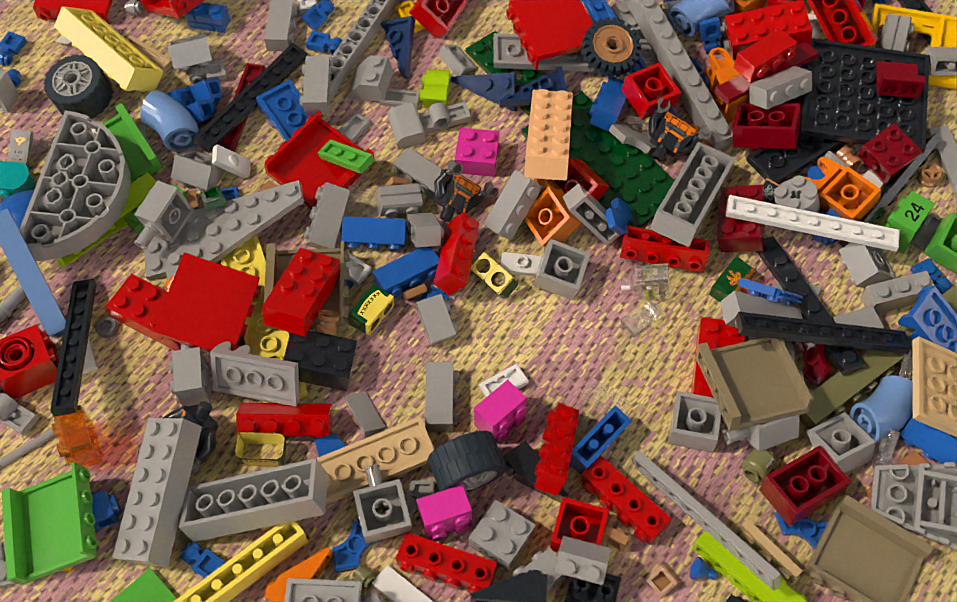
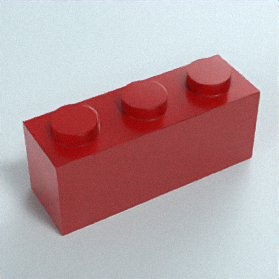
M780 28L737 54L733 68L751 82L756 78H761L769 70L776 69L786 60H791L795 55V48L798 42Z

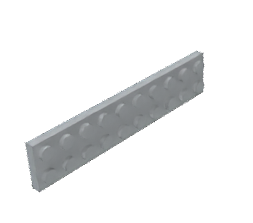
M494 33V68L535 70L532 62L528 61L525 48L521 47L518 34ZM640 39V56L646 66L649 67L658 63L659 61L647 40ZM581 51L539 61L538 69H536L556 70V68L562 66L563 71L594 72V68L589 69L587 67L589 63L584 62V56L581 55Z

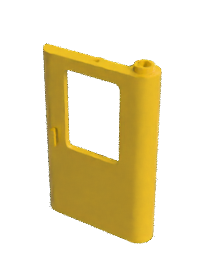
M875 3L870 24L876 35L878 28L884 26L886 15L896 14L912 17L911 23H914L912 32L930 35V47H957V17ZM876 42L873 43V44H871V45H869V46H870V47H875ZM929 75L928 85L957 90V76Z

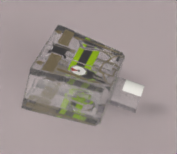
M668 263L634 267L632 278H621V291L634 290L635 300L670 302Z

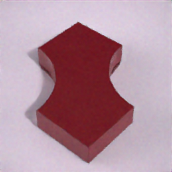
M797 341L796 346L801 350L804 358L803 376L817 387L821 386L826 382L833 369L826 361L824 344Z

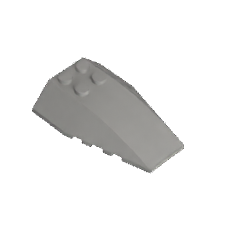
M947 462L934 465L925 463L908 466V464L875 466L870 509L893 523L957 550V464Z

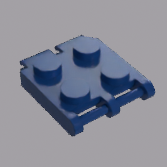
M744 278L739 280L740 287L749 289L748 294L791 306L792 302L802 303L798 301V298L803 299L801 295Z

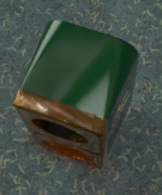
M736 255L716 280L709 295L720 302L733 291L743 292L745 288L739 286V280L741 278L752 280L756 270Z

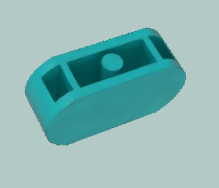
M0 161L1 199L5 200L17 192L34 189L35 180L24 163Z

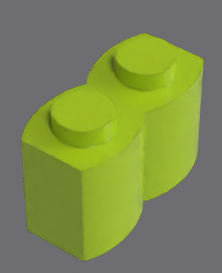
M427 69L426 75H422V86H424V89H420L419 99L423 101V107L430 108L435 103H443L447 107L451 81L450 70Z

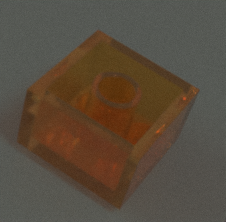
M78 405L77 413L54 417L55 423L52 424V429L60 442L57 444V450L61 457L64 456L68 466L75 462L87 468L103 462L94 423L81 405Z

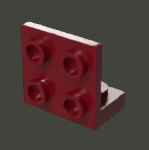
M877 61V95L918 98L925 84V76H918V66L916 64Z
M893 123L864 144L858 157L884 185H887L899 170L921 155L922 150Z

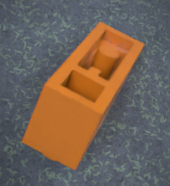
M326 547L279 575L276 581H272L266 588V595L264 597L267 602H285L287 578L318 580L333 558L331 549Z

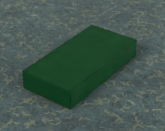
M219 186L200 193L207 212L227 204Z

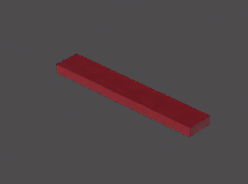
M804 41L796 46L795 55L791 60H786L776 69L769 70L761 78H756L750 82L740 74L717 86L714 92L728 105L749 94V84L793 66L800 67L817 58L818 52Z
M246 64L234 98L266 69L265 65ZM248 116L219 144L220 146L233 152L236 151Z

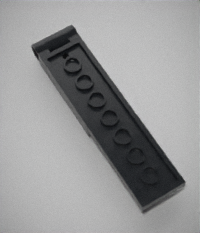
M799 135L796 149L759 148L748 155L746 161L765 180L768 178L780 184L820 157L826 155L828 151L835 153L849 144V142Z

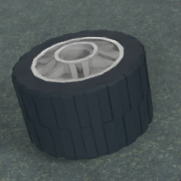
M86 55L64 57L51 66L44 79L46 95L62 115L65 111H71L89 116L90 119L95 118L109 106L112 100L113 88L101 67L91 57Z
M487 430L470 432L451 439L434 449L427 459L440 492L459 485H463L465 493L495 481L505 473L507 468L492 432Z

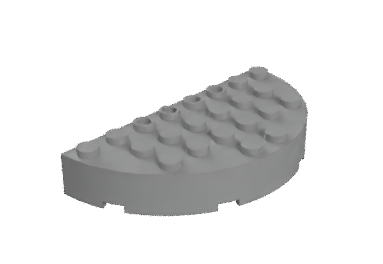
M71 111L64 112L20 226V231L36 261L64 257L87 247L106 233L115 223L128 200L131 184L130 170L118 141L103 124L91 120L89 116Z

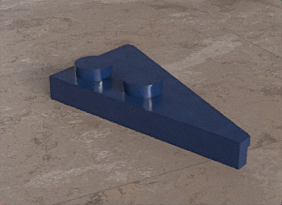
M413 16L381 22V27L385 30V37L389 42L393 57L397 60L399 72L402 73L404 79H409L416 20Z
M562 66L556 68V72L549 76L545 74L538 80L522 86L521 91L513 95L509 93L499 100V108L531 105L533 90L567 91Z
M516 73L450 76L451 82L499 104V100L509 93L512 95L517 93ZM517 106L505 107L511 111L518 110Z

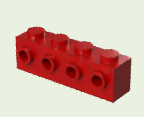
M462 212L447 225L433 283L448 295L467 285L469 270L472 266V255L475 251L474 246L478 237L479 222L465 212Z
M626 225L627 233L623 237L620 258L657 265L664 264L672 268L704 273L709 255L710 240L694 238L690 246L687 247L653 230Z
M242 402L236 412L237 434H240V432L290 435L291 437L310 435L315 438L329 436L333 423L332 404L299 403L295 407L280 403Z
M559 402L554 410L550 409L546 418L548 426H546L542 436L544 443L538 455L541 458L535 469L537 477L534 488L557 496L565 483L580 410Z
M602 456L596 459L582 473L580 481L582 488L589 494H595L599 498L601 506L611 509L617 515L616 518L622 525H629L634 530V535L641 542L644 543L646 541L651 545L670 525L672 518Z
M408 532L405 533L396 556V562L400 566V570L410 574L413 571L422 573V577L430 581H436V579L445 581V585L454 589H458L459 586L466 588L470 594L492 585L497 571V562Z

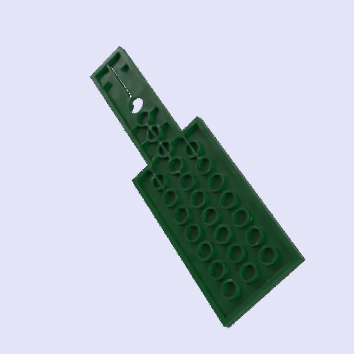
M496 31L465 48V52L487 74L510 73L511 71L521 72L523 76L521 79H517V92L521 91L522 86L541 77L534 69L494 68V54L492 52L494 33H497ZM581 91L572 97L569 159L582 160L609 185V188L598 201L606 210L612 208V200L617 197L629 204L634 222L627 226L640 228L654 219L657 209L675 180L648 154H645L635 146L623 144L611 132L590 124L592 115H589V112L594 102ZM531 105L519 106L530 117ZM529 125L521 129V134L526 139L528 138Z

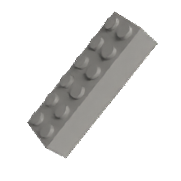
M698 142L657 209L650 230L689 247L721 187L725 183L736 158Z
M148 418L112 558L133 564L168 567L202 426L182 418Z
M315 458L189 486L185 494L179 528L193 542L325 515L328 473Z

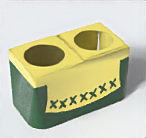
M485 252L470 268L481 281L501 298L509 297L518 286L517 278ZM489 260L491 264L489 271L486 273L478 272L480 267ZM496 272H502L506 277L505 283L500 287L494 286L491 282V277Z
M373 284L349 313V325L370 336L387 314L384 315L386 307L389 304L392 305L390 310L394 307V296ZM379 318L377 326L371 331L373 323Z
M240 432V437L238 433L235 453L241 465L279 467L285 464L287 444L283 435ZM244 444L283 445V453L277 459L242 458Z

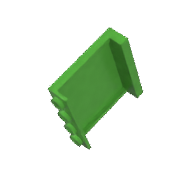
M121 103L115 106L119 114L103 123V125L110 130L118 141L128 163L132 183L147 172L151 175L163 168V166Z
M72 462V471L21 491L12 488L1 491L7 581L20 585L27 584L97 557V539L94 530L95 517L92 510L93 496L90 490L91 475L88 468Z

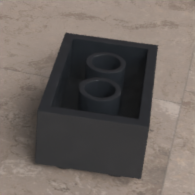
M310 330L305 337L290 333L283 360L298 363L299 382L346 391L357 340Z

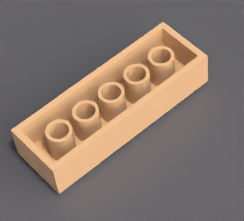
M545 89L533 90L524 177L567 180L572 92L564 90L558 92L547 91Z

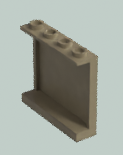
M341 241V248L307 249L340 259V279L321 310L337 312L340 318L336 322V326H345V318H349V305H345V299H349V286H346V280L350 279L349 267H346V262H350L349 249H345L344 241ZM276 243L267 244L264 302L298 250H277ZM316 317L311 327H315L319 321L318 317ZM265 325V326H266V329H277V328H274V327H270V326Z
M760 338L710 350L707 343L698 344L696 360L729 431L810 411L811 404L814 401L811 389L807 388L802 372L797 369L792 353L788 352L785 346V340Z
M846 495L838 501L803 573L809 576L808 578L812 582L829 588L833 595L845 598L850 602H904L923 559L931 554L933 546Z

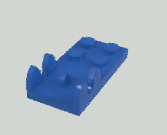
M291 79L256 97L260 112L266 114L270 126L277 129L284 141H288L297 128H301L306 123L308 117L311 116L305 115L304 107H300L301 94Z
M935 285L922 288L918 293V301L908 314L901 316L898 324L906 328L912 327L916 330L909 337L911 340L919 336L957 353V314Z

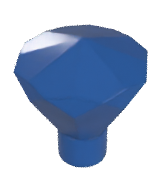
M700 556L696 557L690 567V579L709 578L714 580L716 578L717 571L710 569Z

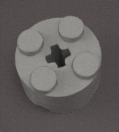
M795 176L774 190V198L777 205L819 213L820 201L817 187L810 180L804 179L803 176Z

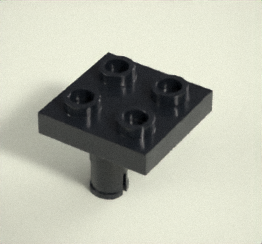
M606 573L603 585L571 577L564 602H616L622 578Z

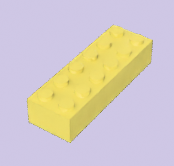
M62 6L54 27L61 32L60 34L63 37L69 39L74 47L84 52V55L87 57H91L108 74L109 78L120 84L122 89L126 91L138 90L141 92L156 90L164 72L94 11Z

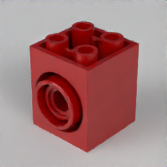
M35 324L0 339V386L13 400L54 383L56 380L59 358L56 355L58 350L53 340H50L46 330L41 331L39 326Z

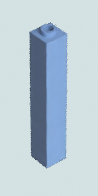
M8 208L0 211V246L44 330L47 331L49 336L60 337L64 335L66 318L12 213Z

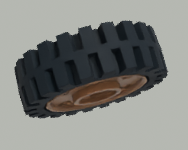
M610 17L605 18L604 21L599 19L597 23L594 22L589 27L582 40L581 55L584 56V62L589 63L587 66L589 69L594 68V73L601 72L602 77L608 74V78H613L614 75L617 78L622 74H627L640 56L639 35L636 36L637 31L635 29L630 30L632 25L628 23L625 26V21L622 19L620 22H617L618 18L614 17L611 21Z

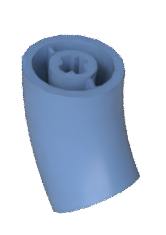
M681 0L669 9L668 17L676 31L686 38H691L700 31L699 21L715 17L720 19L734 12L735 6L733 0Z
M159 90L151 91L141 107L140 116L143 124L155 130L163 140L164 146L170 151L183 152L198 146L193 141L200 130L187 109L170 95Z
M894 375L883 377L879 386L870 397L852 407L850 418L876 444L897 433L913 417V381Z

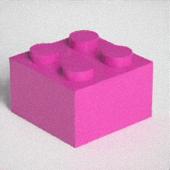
M460 127L455 154L456 164L460 163L463 166V171L460 174L495 177L500 146V131Z
M506 380L474 407V426L479 431L487 430L492 432L495 441L504 440L512 427H519L525 421L527 397L509 380Z
M463 485L417 499L419 517L426 537L429 540L441 541L447 537V534L453 532L461 534L468 531L470 526H473L472 510Z

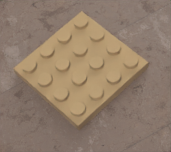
M918 336L912 340L913 419L957 437V353Z

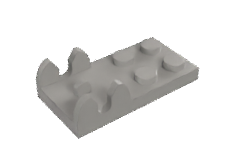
M230 342L220 343L210 352L213 391L295 407L299 404L298 363L252 355L248 345L241 346L235 351H230Z

